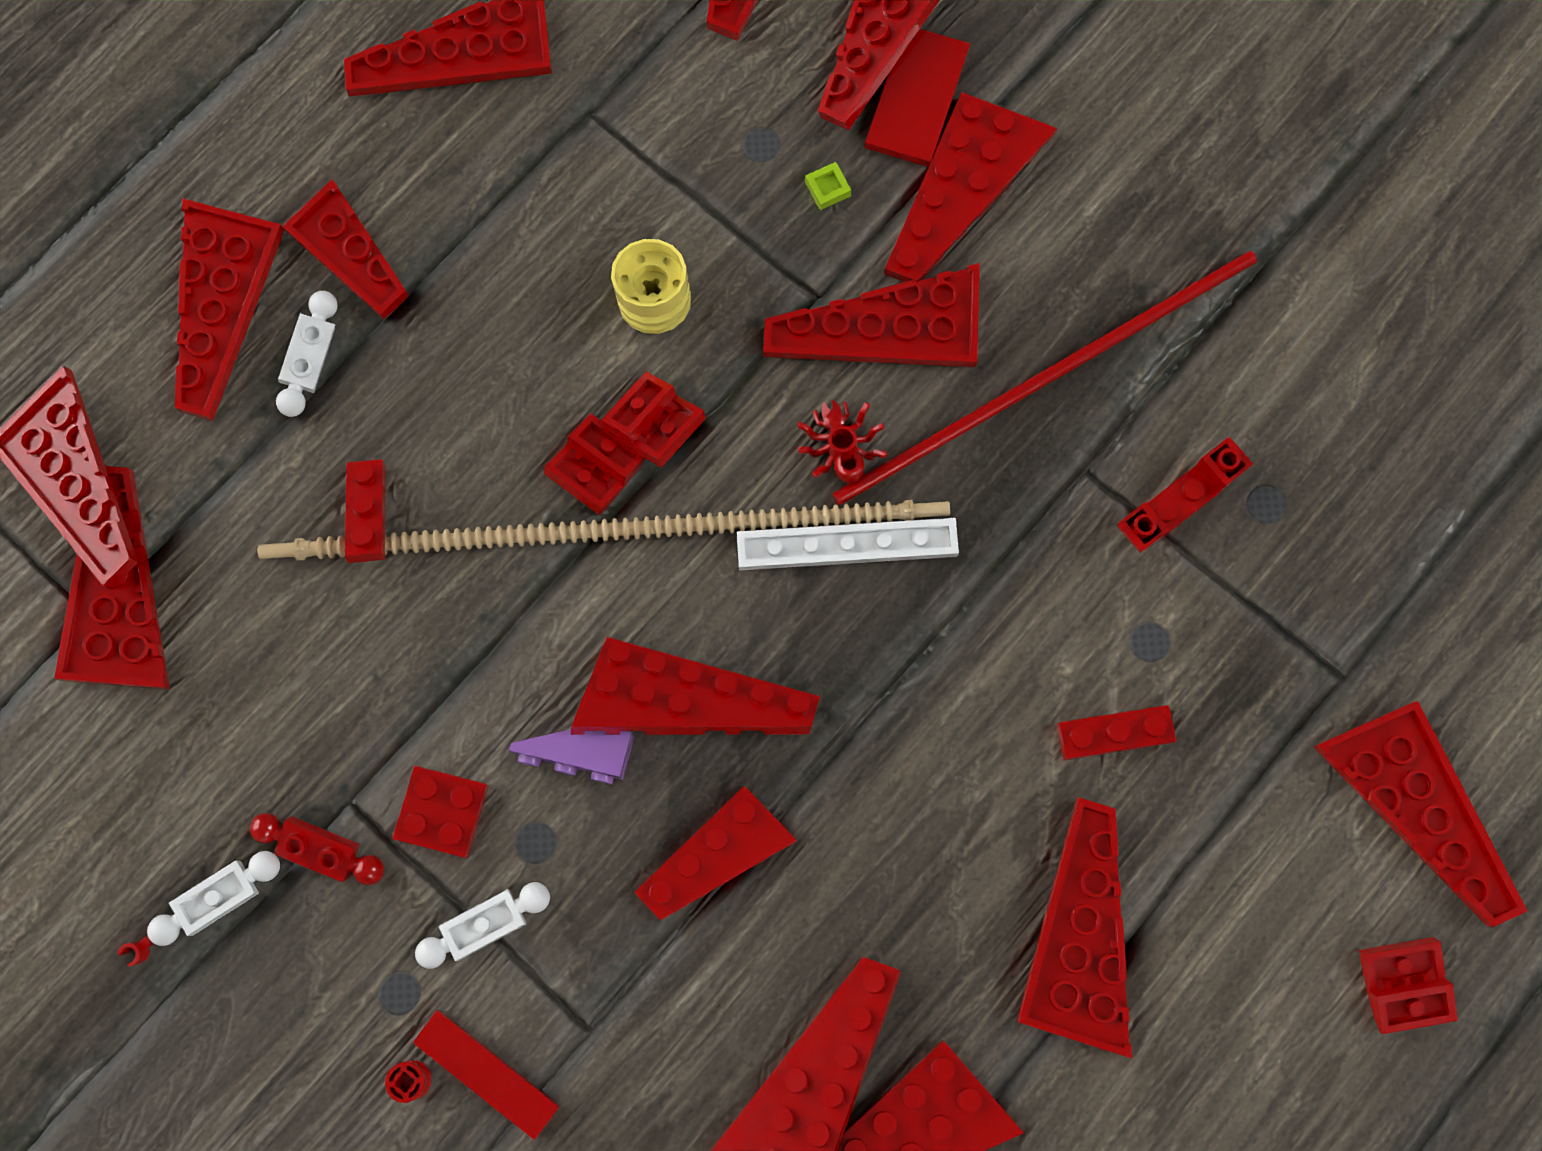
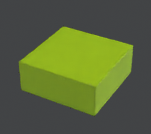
M836 162L805 175V183L820 210L851 197L852 190Z

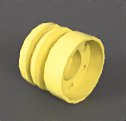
M642 239L630 243L618 253L612 264L611 280L622 318L632 328L649 334H660L672 330L684 321L690 310L691 291L688 283L687 268L682 254L673 245L659 239Z

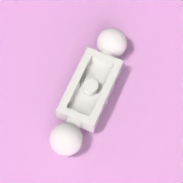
M317 291L310 297L308 306L312 313L311 317L300 313L278 378L279 383L289 385L276 398L278 410L288 417H294L303 412L306 405L305 397L302 394L303 390L311 393L315 392L335 331V324L326 322V319L336 313L338 305L336 298L327 291Z
M269 851L258 852L250 859L247 869L244 868L241 861L236 860L172 900L169 904L175 914L173 916L159 915L149 923L147 934L150 941L159 946L169 945L177 939L181 928H183L187 936H193L258 895L259 892L253 882L256 880L266 882L275 878L280 870L278 857Z
M532 882L522 888L517 899H514L511 890L507 889L439 926L443 938L428 937L417 945L415 950L417 962L424 968L433 969L444 962L448 952H451L455 961H459L525 926L527 923L522 913L525 911L529 913L543 911L550 901L548 889L541 883Z

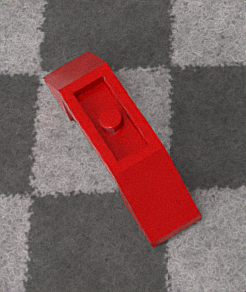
M1229 436L1203 456L1192 469L1148 503L1144 502L1117 523L1116 526L1139 553H1142L1215 498L1248 470L1253 463Z

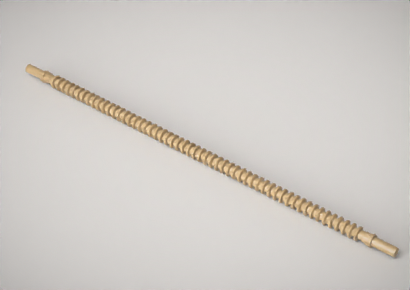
M905 500L898 505H891L890 501H887L885 506H881L879 502H876L873 507L867 502L865 507H860L858 503H855L853 508H849L848 504H845L844 508H838V505L835 504L833 509H828L827 505H824L822 510H818L816 506H813L812 510H807L803 506L802 511H796V508L792 507L790 512H786L785 508H781V512H775V509L772 508L770 513H765L764 509H761L758 514H755L754 510H750L749 514H744L740 510L739 515H733V512L729 511L727 516H723L722 512H718V516H712V513L709 512L707 517H702L701 513H698L695 518H692L691 514H687L686 518H681L677 514L675 519H670V516L666 515L663 520L659 516H655V520H649V517L646 516L644 521H639L638 517H635L632 522H629L625 517L623 522H618L614 518L612 523H607V520L603 519L600 524L596 520H592L591 524H586V521L582 520L580 525H576L575 521H571L568 526L562 521L560 526H555L551 522L549 527H544V524L540 523L537 528L530 523L528 528H523L522 524H519L517 529H513L511 525H508L505 530L499 525L496 530H492L490 526H487L485 531H481L480 527H476L473 532L467 527L464 532H460L456 528L454 533H450L448 529H445L442 534L435 529L433 534H429L427 530H424L422 535H418L417 531H413L410 536L405 531L401 533V536H397L395 532H392L390 537H387L385 534V555L389 550L396 555L398 550H402L404 554H407L409 549H412L414 553H418L419 549H423L427 553L430 548H434L438 552L441 547H444L446 551H449L451 547H455L459 551L461 546H466V549L470 550L473 545H476L477 549H481L482 545H487L491 549L493 544H497L499 548H502L504 543H508L509 547H513L514 543H518L522 547L524 542H529L530 546H533L536 541H539L541 545H544L545 541H550L554 545L556 540H561V543L565 544L568 539H571L572 543H576L577 539H582L586 543L587 538H592L594 542H597L599 537H603L604 541H607L608 537H613L617 541L619 536H624L625 540H628L631 535H634L635 539H639L640 535H645L649 539L651 534H656V537L660 538L663 533L667 537H671V533H677V536L680 537L682 532H687L688 536H691L694 531H697L699 535H702L703 531H708L712 535L714 530H719V533L723 534L726 529L730 533H734V529L745 531V528H750L751 531H755L757 527L761 528V530H766V527L776 529L777 526L787 529L789 525L793 528H797V525L808 527L809 524L818 527V524L821 523L824 526H829V523L839 525L840 522L850 525L852 521L856 524H860V521L871 523L872 520L881 523V520L884 519L887 522H892V519L914 521V518L950 516V503L946 501L913 504V500ZM342 535L337 540L329 536L327 541H324L322 537H318L316 541L295 538L292 543L258 545L257 552L259 559L295 557L296 560H305L311 556H318L319 559H323L326 554L331 559L335 557V554L343 558L345 557V538Z

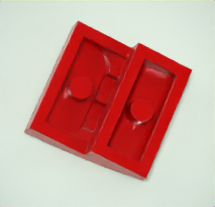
M645 372L601 421L622 442L662 468L706 418L703 409L677 396L674 386Z
M590 413L568 436L567 444L544 467V474L590 509L601 515L632 479L646 458L622 442L602 424L600 419Z
M1430 937L1359 950L1371 1009L1378 1031L1382 1035L1458 1021L1453 983L1445 977L1440 940Z

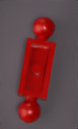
M262 813L257 815L250 824V834L257 842L264 844L271 843L274 840L278 842L275 855L340 882L346 881L350 873L353 872L355 879L360 884L370 886L378 883L384 875V865L378 857L374 855L356 857L359 843L295 817L287 818L282 827L275 815Z

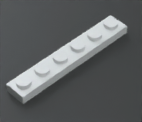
M956 518L737 532L739 571L957 557L959 554Z

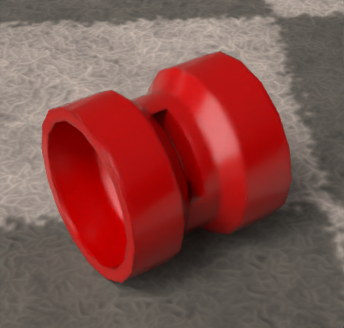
M409 1060L396 1064L389 1070L386 1076L385 1087L387 1094L391 1099L399 1103H408L422 1098L428 1093L432 1085V1074L428 1066L419 1060Z

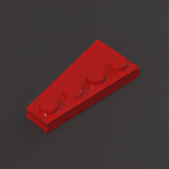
M333 178L283 225L285 231L383 320L409 296Z

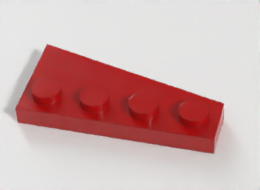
M744 786L634 893L662 921L741 873L794 844L797 840Z

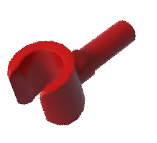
M147 935L140 941L124 944L118 950V956L126 955L134 949L135 959L127 966L142 964L147 961L150 954L149 948L153 945V942L150 941Z

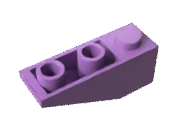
M571 729L511 743L509 751L514 755H518L517 762L539 767L541 761L555 764L554 771L576 776L577 770L592 773L591 780L612 785L613 779L622 781L624 779L634 736L631 732L620 731V735H605V731H585L584 735H571Z

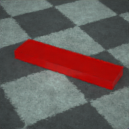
M437 1010L412 1042L533 1140L537 1139L560 1107L558 1103L441 1010Z

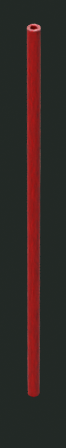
M1252 251L1246 252L863 475L858 481L849 483L832 493L838 506L844 504L1257 263L1256 255Z

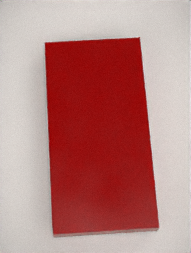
M919 29L888 74L865 141L866 149L929 167L952 103L970 43Z

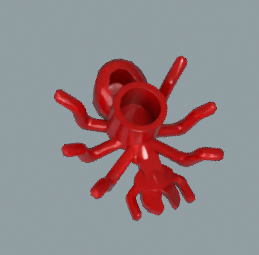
M831 400L832 410L824 402L822 405V418L824 421L820 420L816 410L813 411V416L816 424L825 427L830 432L829 434L815 433L809 425L798 422L797 427L805 431L812 440L828 441V444L817 450L809 446H802L798 448V452L801 454L807 453L811 457L817 458L829 451L830 456L824 466H818L812 472V477L817 478L821 473L827 474L834 463L836 476L843 482L854 483L864 475L863 458L872 461L875 457H887V451L874 449L871 452H867L858 447V443L871 442L876 433L884 429V424L880 423L872 427L867 435L857 436L855 431L863 425L870 404L868 402L864 403L858 413L856 422L848 427L844 426L845 420L850 417L847 402H843L844 415L841 412L840 406L834 400Z

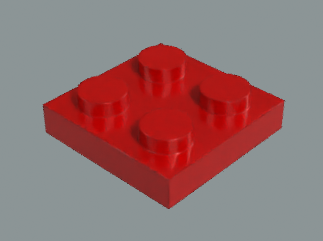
M414 765L392 839L468 859L489 785Z

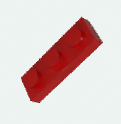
M383 459L346 463L345 558L348 564L385 560L386 466Z
M1169 705L1057 723L1064 761L1177 742Z

